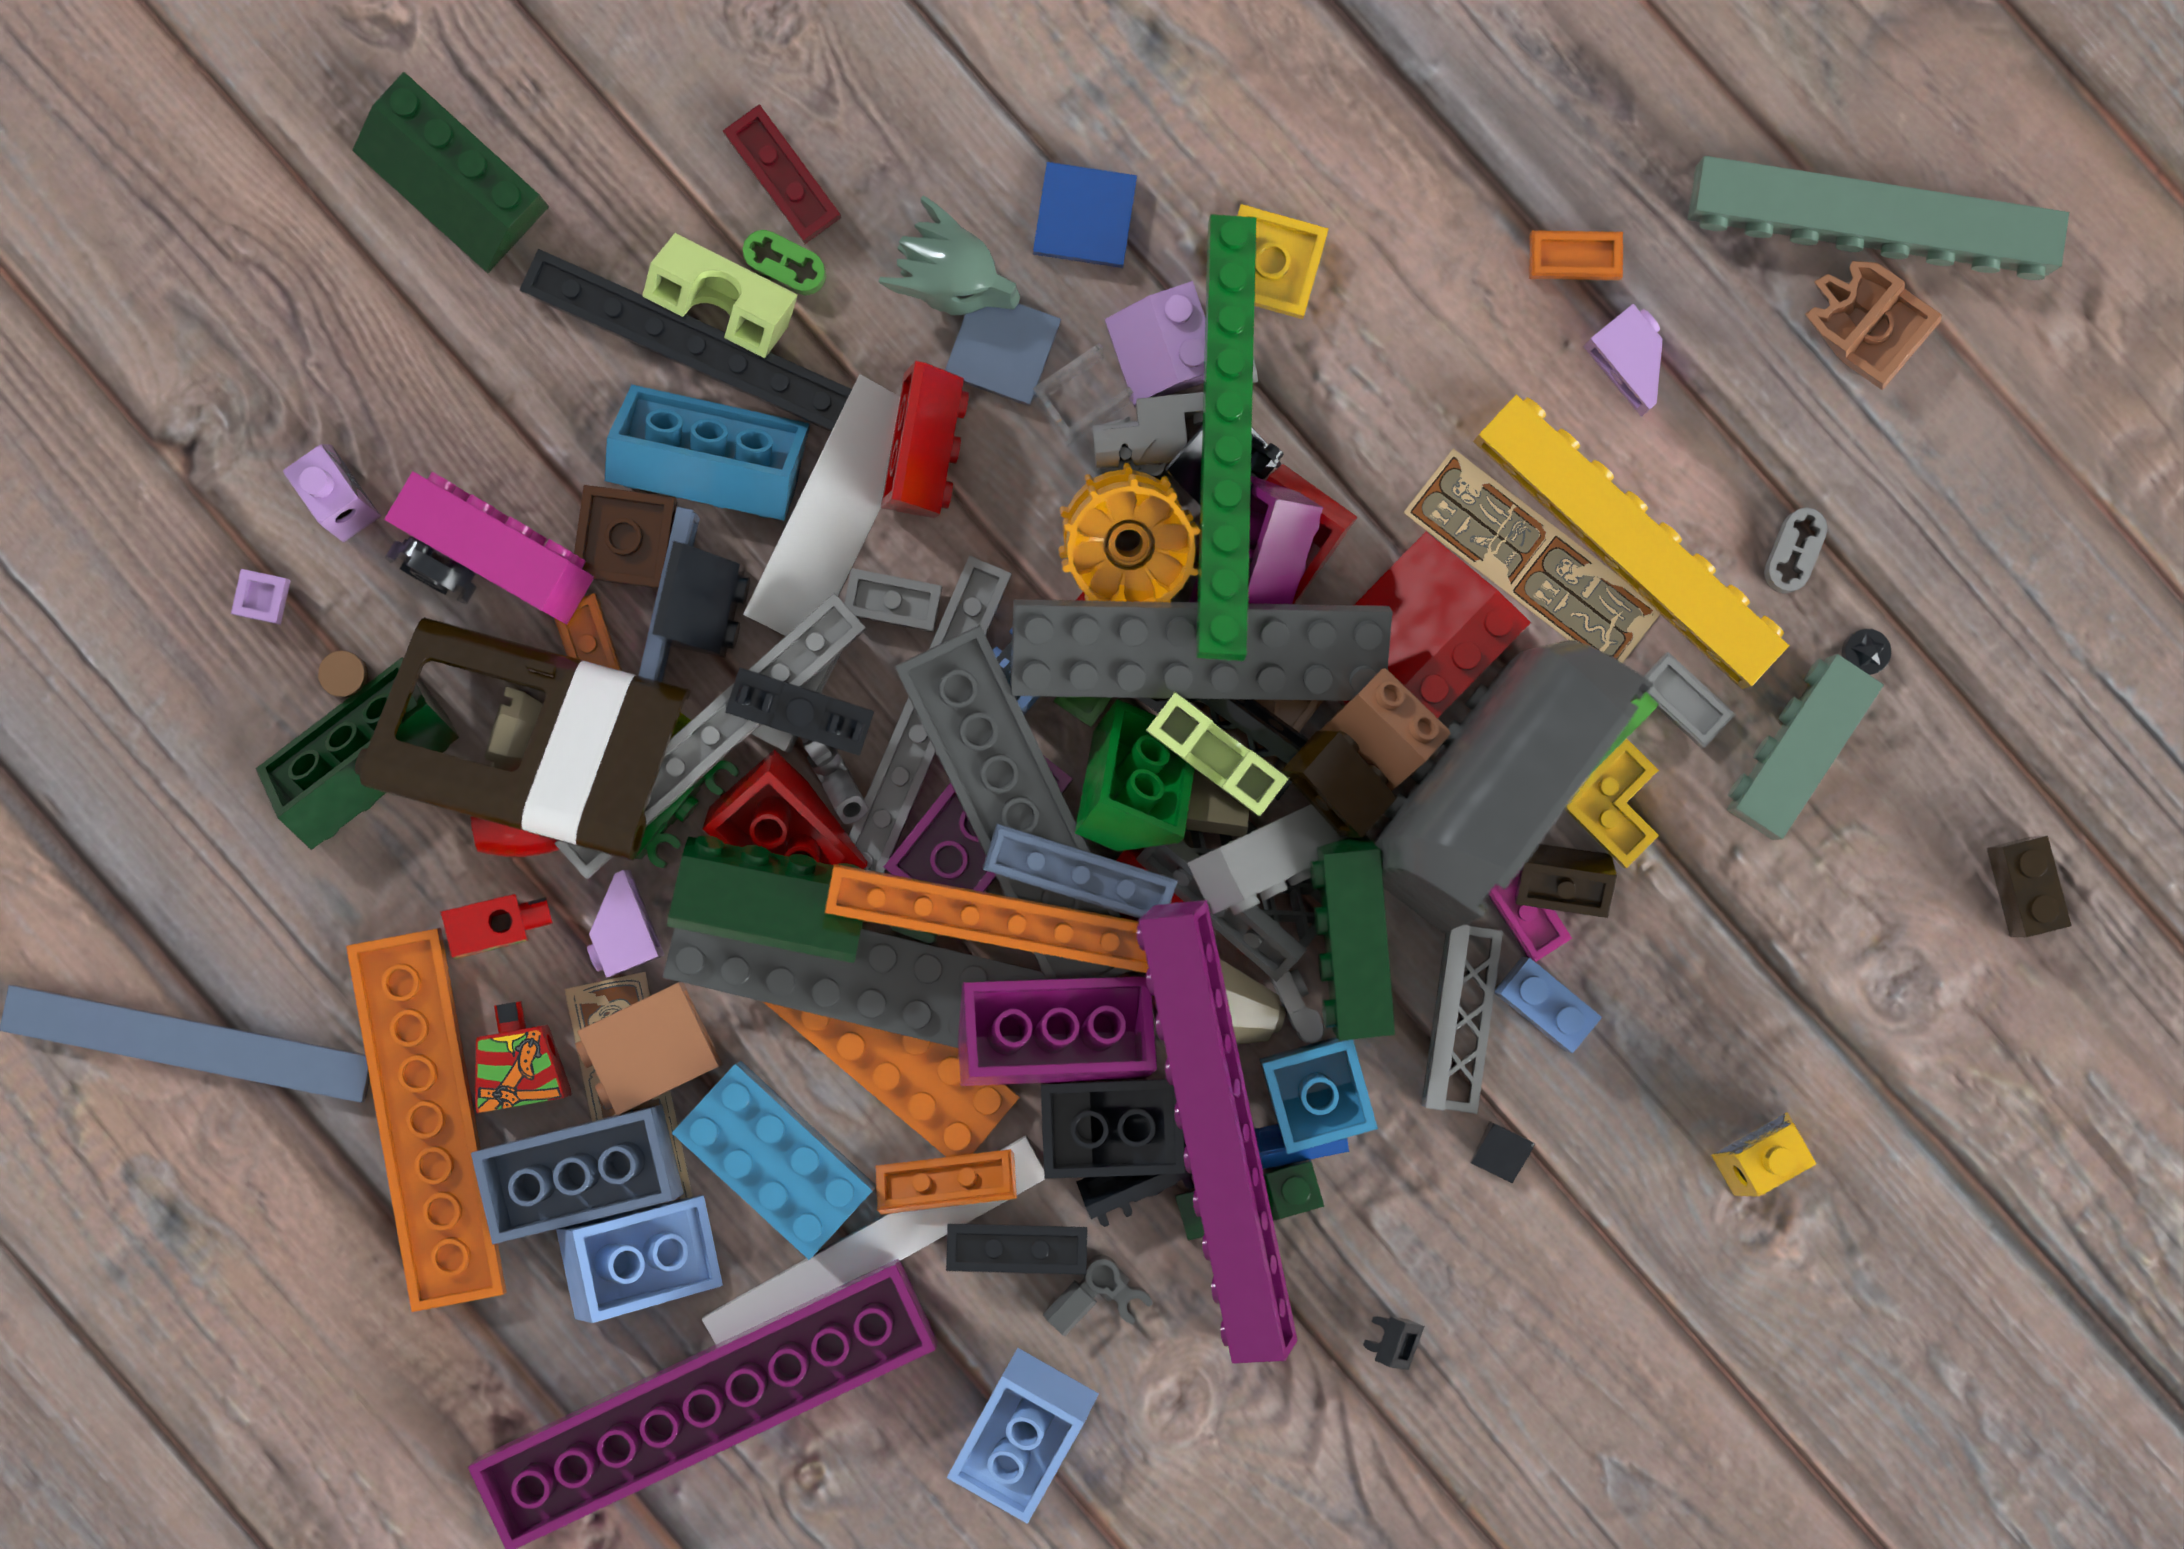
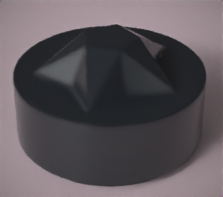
M1862 629L1847 637L1842 646V657L1867 674L1872 675L1882 671L1888 665L1891 658V646L1886 636L1874 629Z

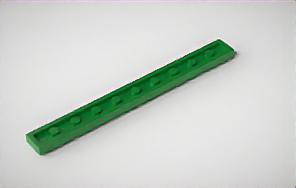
M1211 214L1208 221L1196 658L1244 661L1247 656L1256 258L1255 217Z

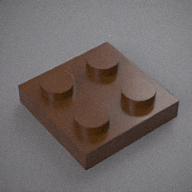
M584 485L574 554L586 561L582 569L594 576L593 579L597 581L658 589L675 518L677 498Z

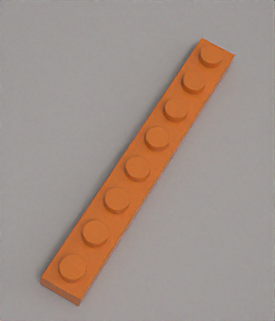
M834 864L825 909V913L1143 973H1147L1149 968L1146 953L1140 949L1137 941L1139 921Z

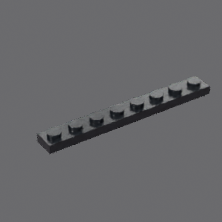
M540 249L537 250L519 289L526 296L832 432L852 391L851 388L769 352L766 358H763L725 339V332L686 314L682 317L642 297L639 293Z

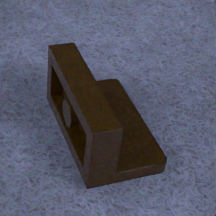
M1539 844L1520 869L1515 894L1516 905L1608 918L1617 879L1613 858L1610 854Z

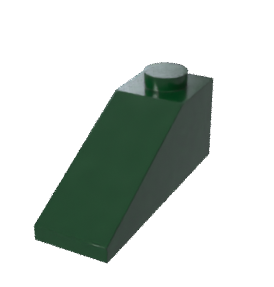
M1311 1160L1263 1169L1273 1221L1324 1207ZM1195 1189L1175 1195L1188 1241L1202 1238L1204 1235L1202 1219L1196 1215L1193 1206Z

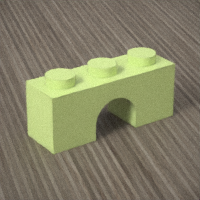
M674 233L650 263L642 297L682 317L696 304L708 303L719 306L730 316L724 338L763 358H766L788 328L798 296L677 233Z
M1176 692L1146 730L1151 736L1257 816H1261L1289 779L1252 750H1249L1232 738Z

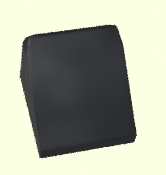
M1489 1121L1470 1163L1513 1183L1532 1152L1535 1143Z

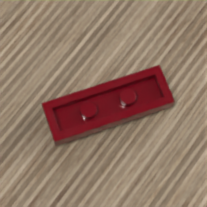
M760 104L723 130L728 141L804 244L842 218L834 204Z

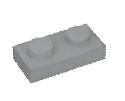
M851 568L844 604L857 618L934 632L943 587L941 585Z

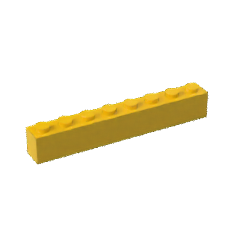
M1516 394L1473 442L1741 689L1753 686L1790 646L1781 638L1784 635L1783 630L1769 617L1763 616L1760 619L1747 606L1750 604V600L1738 588L1731 584L1725 587L1713 575L1716 569L1707 559L1698 553H1695L1693 556L1679 544L1682 541L1681 536L1671 526L1664 522L1658 525L1645 513L1648 510L1647 505L1631 491H1627L1624 494L1611 481L1614 479V476L1606 466L1595 459L1589 462L1578 451L1580 444L1571 434L1561 428L1558 431L1552 428L1544 420L1546 413L1535 401L1528 397L1522 400Z

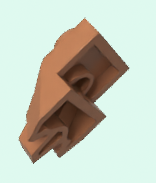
M1852 261L1850 265L1852 280L1849 284L1830 274L1814 281L1818 290L1830 303V306L1826 309L1814 307L1805 315L1835 355L1845 365L1883 390L1941 322L1942 314L1905 289V281L1879 263Z

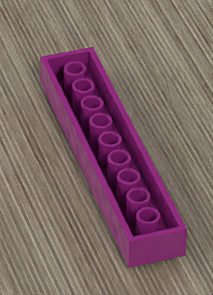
M898 1258L483 1454L468 1466V1469L504 1548L517 1549L936 1350L938 1341Z

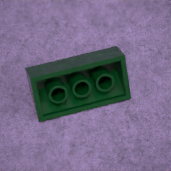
M405 72L372 105L352 149L356 155L487 274L549 208L539 193Z
M403 657L256 768L277 818L310 850L314 849L324 840L332 838L341 827L361 812L370 809L379 798L386 794V792L362 786L360 776L355 774V764L361 749L368 748ZM418 678L396 733V739L443 753L459 736L446 712L421 679Z
M1364 835L1363 838L1348 837L1317 847L1318 860L1311 861L1310 870L1313 889H1320L1322 907H1315L1314 918L1317 935H1324L1326 953L1318 954L1320 979L1322 982L1328 981L1329 999L1322 1000L1325 1028L1332 1027V1031L1339 1041L1395 1035L1380 848L1367 835Z
M688 836L680 862L667 926L855 963L863 920L825 913L834 865L816 862L814 858L803 854L785 856L770 853L768 849L758 845L740 847L725 844L722 840L713 836H699L697 838ZM847 863L837 864V865H842V866H847V867H853V868L861 869V868H859L858 866H855V865H852V864H847Z

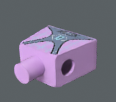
M321 444L283 470L285 476L317 522L342 542L347 541L381 517L332 445ZM353 509L346 517L338 519L342 512Z

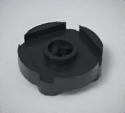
M409 536L408 540L405 539L403 543L399 541L393 542L385 556L386 560L392 563L399 557L404 561L400 570L444 595L447 594L448 590L461 592L456 601L464 604L469 602L477 588L471 582L475 576L473 571L453 560L449 563L446 562L444 565L431 557L434 552L433 548Z

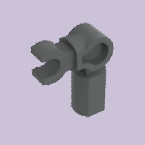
M1098 1255L1088 1260L1084 1279L1080 1283L1074 1280L1043 1313V1316L1062 1335L1066 1336L1097 1303L1095 1297L1098 1293L1107 1302L1116 1301L1121 1318L1132 1325L1136 1322V1319L1127 1310L1129 1301L1138 1298L1148 1307L1153 1302L1144 1289L1128 1285L1130 1278L1118 1268L1113 1259L1105 1255Z

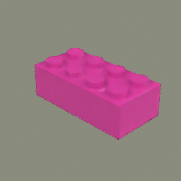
M412 471L384 519L566 625L594 580V576L582 569L586 562L584 559L550 539L547 541V538L533 529L498 511L476 496L458 488L434 472H431L428 479Z

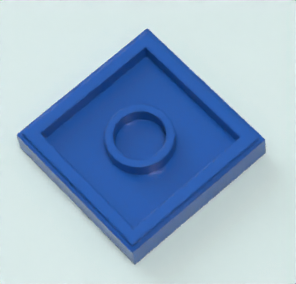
M1047 162L1033 255L1123 268L1137 175Z

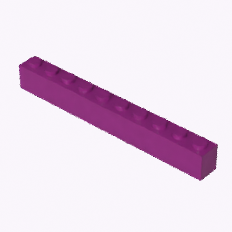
M1199 900L1154 905L1139 919L1137 941L1140 949L1145 951L1149 968L1146 974V983L1149 993L1155 996L1158 1010L1156 1031L1159 1039L1164 1040L1168 1057L1165 1063V1073L1168 1083L1174 1086L1176 1095L1175 1121L1177 1127L1183 1129L1186 1143L1184 1164L1187 1172L1192 1173L1195 1186L1193 1206L1196 1215L1202 1219L1204 1229L1202 1240L1203 1254L1206 1260H1210L1214 1276L1211 1285L1212 1297L1214 1302L1220 1305L1223 1319L1220 1329L1222 1343L1224 1346L1229 1347L1232 1364L1285 1361L1298 1340L1208 901Z

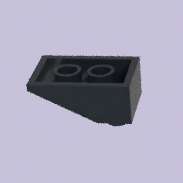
M673 541L652 634L673 647L725 658L727 648H735L739 635L740 622L734 621L737 604H745L749 591L750 577L744 576L745 568L734 561L681 542Z
M1167 1079L1041 1083L1044 1179L1185 1174L1183 1129L1177 1127L1175 1121V1105L1177 1100L1174 1086L1170 1085Z

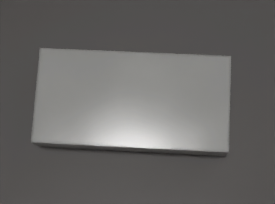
M1669 652L1665 653L1644 675L1645 678L1653 683L1648 693L1659 703L1657 708L1701 749L1705 748L1736 715Z

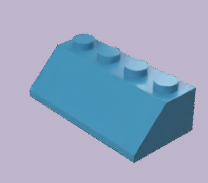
M631 384L607 436L604 481L623 485L627 488L647 490L675 498L710 504L718 508H728L756 514L763 518L785 521L795 494L810 423Z

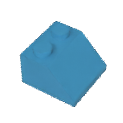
M1337 1037L1259 1058L1287 1154L1378 1129L1353 1040L1339 1041Z

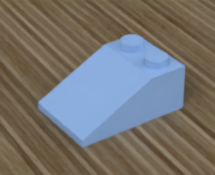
M704 1195L647 1206L556 1229L576 1320L595 1323L723 1286Z
M1017 1348L947 1478L1028 1524L1085 1423L1099 1393Z

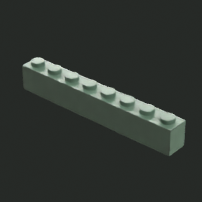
M1704 156L1695 167L1688 220L1700 222L1699 226L1701 228L1711 231H1725L1727 226L1745 229L1746 235L1756 238H1770L1773 233L1790 236L1791 242L1801 245L1818 244V240L1836 243V249L1846 252H1861L1865 247L1881 250V256L1886 258L1906 259L1910 254L1926 257L1927 263L1937 266L1954 265L1955 261L1972 264L1971 269L1977 272L1997 273L2000 269L2017 271L2016 276L2022 279L2042 280L2045 276L2062 267L2070 212Z

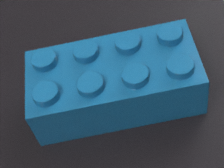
M742 1061L732 1066L672 1132L680 1142L808 1260L816 1254L876 1187L864 1173Z

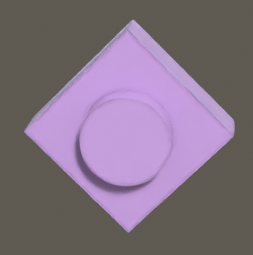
M241 569L231 614L281 625L291 580Z

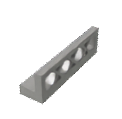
M1462 925L1445 932L1421 1105L1425 1108L1478 1113L1503 931ZM1469 935L1491 938L1488 958L1473 968L1466 959ZM1487 967L1484 983L1478 973ZM1466 968L1469 973L1464 976V969ZM1473 977L1483 991L1482 1004L1467 1014L1460 1005L1462 985ZM1458 1013H1459V1014L1461 1015L1462 1019H1460V1020L1457 1022ZM1480 1013L1479 1027L1477 1028L1471 1019ZM1467 1023L1477 1037L1476 1048L1460 1060L1453 1051L1455 1033L1457 1029ZM1474 1058L1473 1070L1471 1075V1073L1465 1067V1064H1467ZM1453 1059L1456 1064L1451 1067V1061ZM1459 1069L1471 1083L1468 1103L1446 1099L1449 1076Z

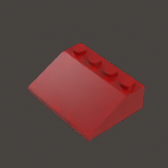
M1427 531L1354 604V606L1390 607L1393 613L1388 671L1437 718L1531 623L1494 586ZM1338 701V702H1339L1342 706H1345L1349 701Z

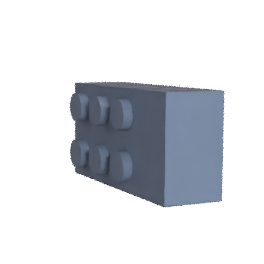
M662 1104L486 1147L471 1153L492 1244L672 1201L684 1194Z

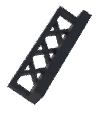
M1170 698L1137 699L1159 714ZM1183 698L1187 702L1201 701L1210 708L1212 721L1222 730L1238 728L1247 734L1250 750L1260 757L1277 756L1288 764L1309 740L1254 699ZM1219 715L1225 718L1227 721L1220 722ZM1257 742L1265 748L1258 749ZM1289 779L1274 797L1276 800L1281 798L1292 783Z

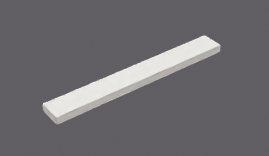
M1026 1135L999 1150L1011 1149L1014 1153L1017 1195L1045 1180L1044 1167ZM1007 1200L885 1214L817 1252L810 1260L806 1258L703 1316L702 1321L717 1345L898 1258L901 1261L947 1235L948 1224H967Z

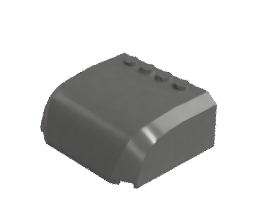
M1575 640L1560 641L1520 652L1502 667L1488 687L1483 683L1479 684L1465 703L1471 710L1461 724L1454 719L1447 728L1450 730V735L1442 743L1443 748L1434 760L1429 757L1425 763L1413 772L1410 778L1417 783L1408 795L1405 796L1399 792L1396 795L1397 799L1384 812L1383 815L1389 818V820L1373 840L1381 852L1383 888L1442 933L1482 918L1489 906L1484 901V898L1496 884L1505 890L1639 708L1632 701L1635 699L1640 700L1651 689L1653 683L1606 653Z

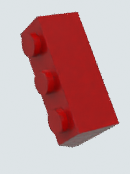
M915 361L904 373L881 503L882 509L936 518L941 514V508H949L953 492V482L946 481L949 463H957L961 446V437L954 436L957 418L964 419L969 399V392L962 391L963 377L920 361Z

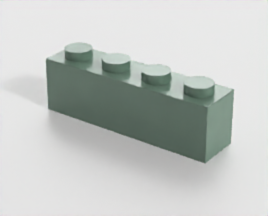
M1838 654L1827 657L1825 661L1819 658L1812 665L1804 678V682L1809 684L1800 699L1793 697L1787 703L1778 718L1783 722V725L1774 738L1768 735L1757 748L1753 756L1758 761L1749 776L1743 773L1729 791L1728 796L1733 800L1728 806L1727 811L1771 840H1781L1785 837L1884 686V684Z

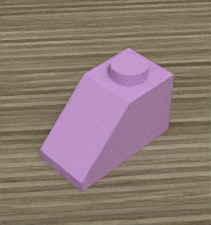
M1632 304L1591 337L1583 347L1642 417L1657 404L1663 339L1657 333L1660 331V327L1654 317L1645 309L1639 311Z
M622 870L615 873L589 933L593 944L587 946L594 968L597 972L604 970L606 977L616 976L665 956L631 870Z

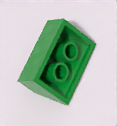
M1117 699L1095 728L1090 746L1075 834L1115 851L1175 844L1183 840L1195 768L1146 732L1147 728L1156 718V715Z

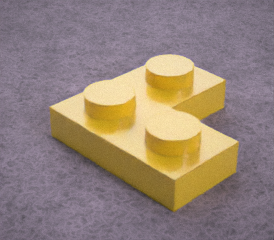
M1627 738L1590 774L1565 808L1623 868H1628L1659 836L1627 804L1659 771Z

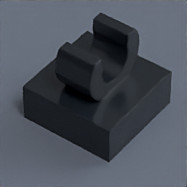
M1379 1316L1373 1317L1371 1322L1381 1326L1384 1330V1335L1380 1343L1365 1340L1363 1343L1364 1347L1371 1352H1377L1374 1361L1390 1368L1409 1370L1425 1326L1409 1319L1391 1316L1390 1319Z

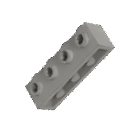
M1310 804L1188 862V865L1202 896L1208 901L1211 914L1213 915L1230 907L1233 915H1236L1260 903L1256 894L1259 893L1263 901L1287 890L1288 887L1284 881L1286 879L1290 886H1293L1310 878L1311 861L1318 860L1317 847L1348 837L1339 836L1314 806Z

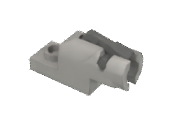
M1203 392L1136 399L1137 421H1130V417H1126L1105 424L1092 425L1096 471L1100 470L1101 473L1122 470L1124 464L1129 463L1132 470L1144 472L1153 477L1161 476L1166 465L1170 464L1187 444L1185 420L1193 419L1194 425H1203Z

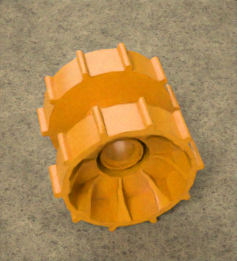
M1125 463L1122 470L1106 472L1094 478L1090 474H1086L1084 477L1086 484L1074 495L1068 507L1061 506L1059 509L1061 517L1064 518V545L1060 546L1058 551L1060 558H1067L1061 562L1063 571H1071L1077 585L1085 593V601L1171 602V599L1182 589L1189 576L1198 575L1197 567L1194 564L1196 552L1194 535L1199 534L1200 529L1196 522H1191L1194 519L1191 511L1182 509L1174 489L1169 488L1171 483L1166 476L1159 480L1147 473L1132 470L1129 463ZM1124 530H1134L1140 534V542L1135 549L1123 551L1115 545L1117 536Z

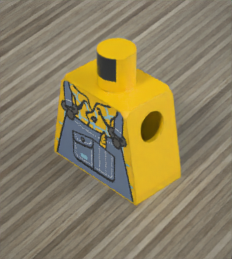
M1788 1112L1711 1155L1734 1196H1761L1816 1164ZM1738 1168L1741 1170V1172H1742L1743 1175L1745 1176V1179H1743L1742 1176L1740 1175V1173H1739V1171H1738Z

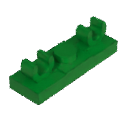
M719 761L645 828L644 838L635 859H643L647 854L648 859L653 865L659 868H666L668 863L658 855L659 846L664 842H669L673 847L680 850L683 843L677 836L664 832L677 819L683 823L693 813L700 802L695 796L701 790L700 787L704 782L712 793L722 796L726 791L716 784V774L721 770H727L733 776L738 777L740 774L738 767L728 761Z

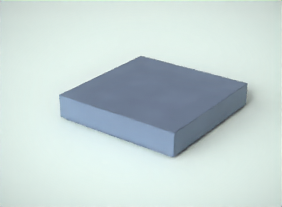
M1018 304L1014 310L985 307L965 314L945 371L963 377V383L1030 407L1061 324V318Z

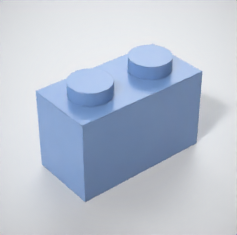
M1521 957L1495 989V994L1566 1052L1574 1053L1602 1018L1530 957Z

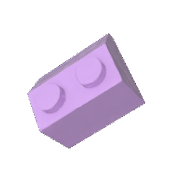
M1193 281L1149 295L1105 319L1133 406H1136V399L1167 396L1204 383L1205 315Z

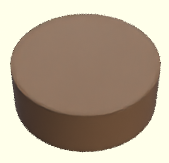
M335 651L322 660L318 670V678L323 689L329 694L348 698L359 692L366 685L368 670L364 661L356 654L347 651Z

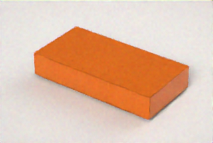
M1534 230L1530 232L1529 279L1621 280L1623 278V232Z

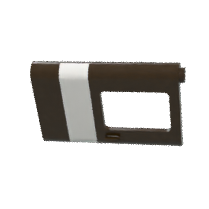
M424 617L419 621L413 633L368 748H362L358 754L355 774L360 776L361 785L364 787L633 861L639 852L646 828L644 812L680 711L685 700H688L691 691ZM427 662H438L540 690L546 694L545 701L518 769L506 771L396 739V733L421 670ZM529 670L541 672V673L548 674V675H551V676L543 675V674L536 673V672H532V671H529Z

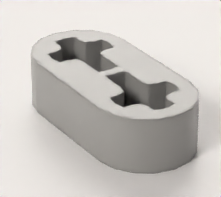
M1812 508L1798 509L1788 515L1782 523L1764 571L1766 582L1776 592H1794L1803 587L1808 581L1828 529L1825 518L1817 510ZM1807 518L1810 520L1809 528L1815 531V535L1806 537L1800 547L1795 546L1799 537V530L1793 528L1794 523H1800ZM1791 554L1796 555L1792 570L1798 573V578H1792L1784 583L1781 581L1782 573L1776 570L1777 565L1782 566L1786 564Z

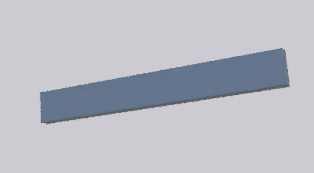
M17 985L8 986L0 1024V1031L360 1103L366 1100L370 1081L365 1054Z

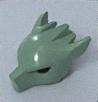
M923 195L921 197V204L934 223L918 222L914 225L923 237H901L898 250L907 259H897V267L902 269L900 273L905 278L880 277L879 283L898 294L921 299L931 308L940 312H947L950 315H964L985 307L1014 310L1021 297L1016 283L996 273L995 262L987 246L975 235L962 228L940 206ZM967 295H971V296H969V297H967V298H958V297H957V296H967Z

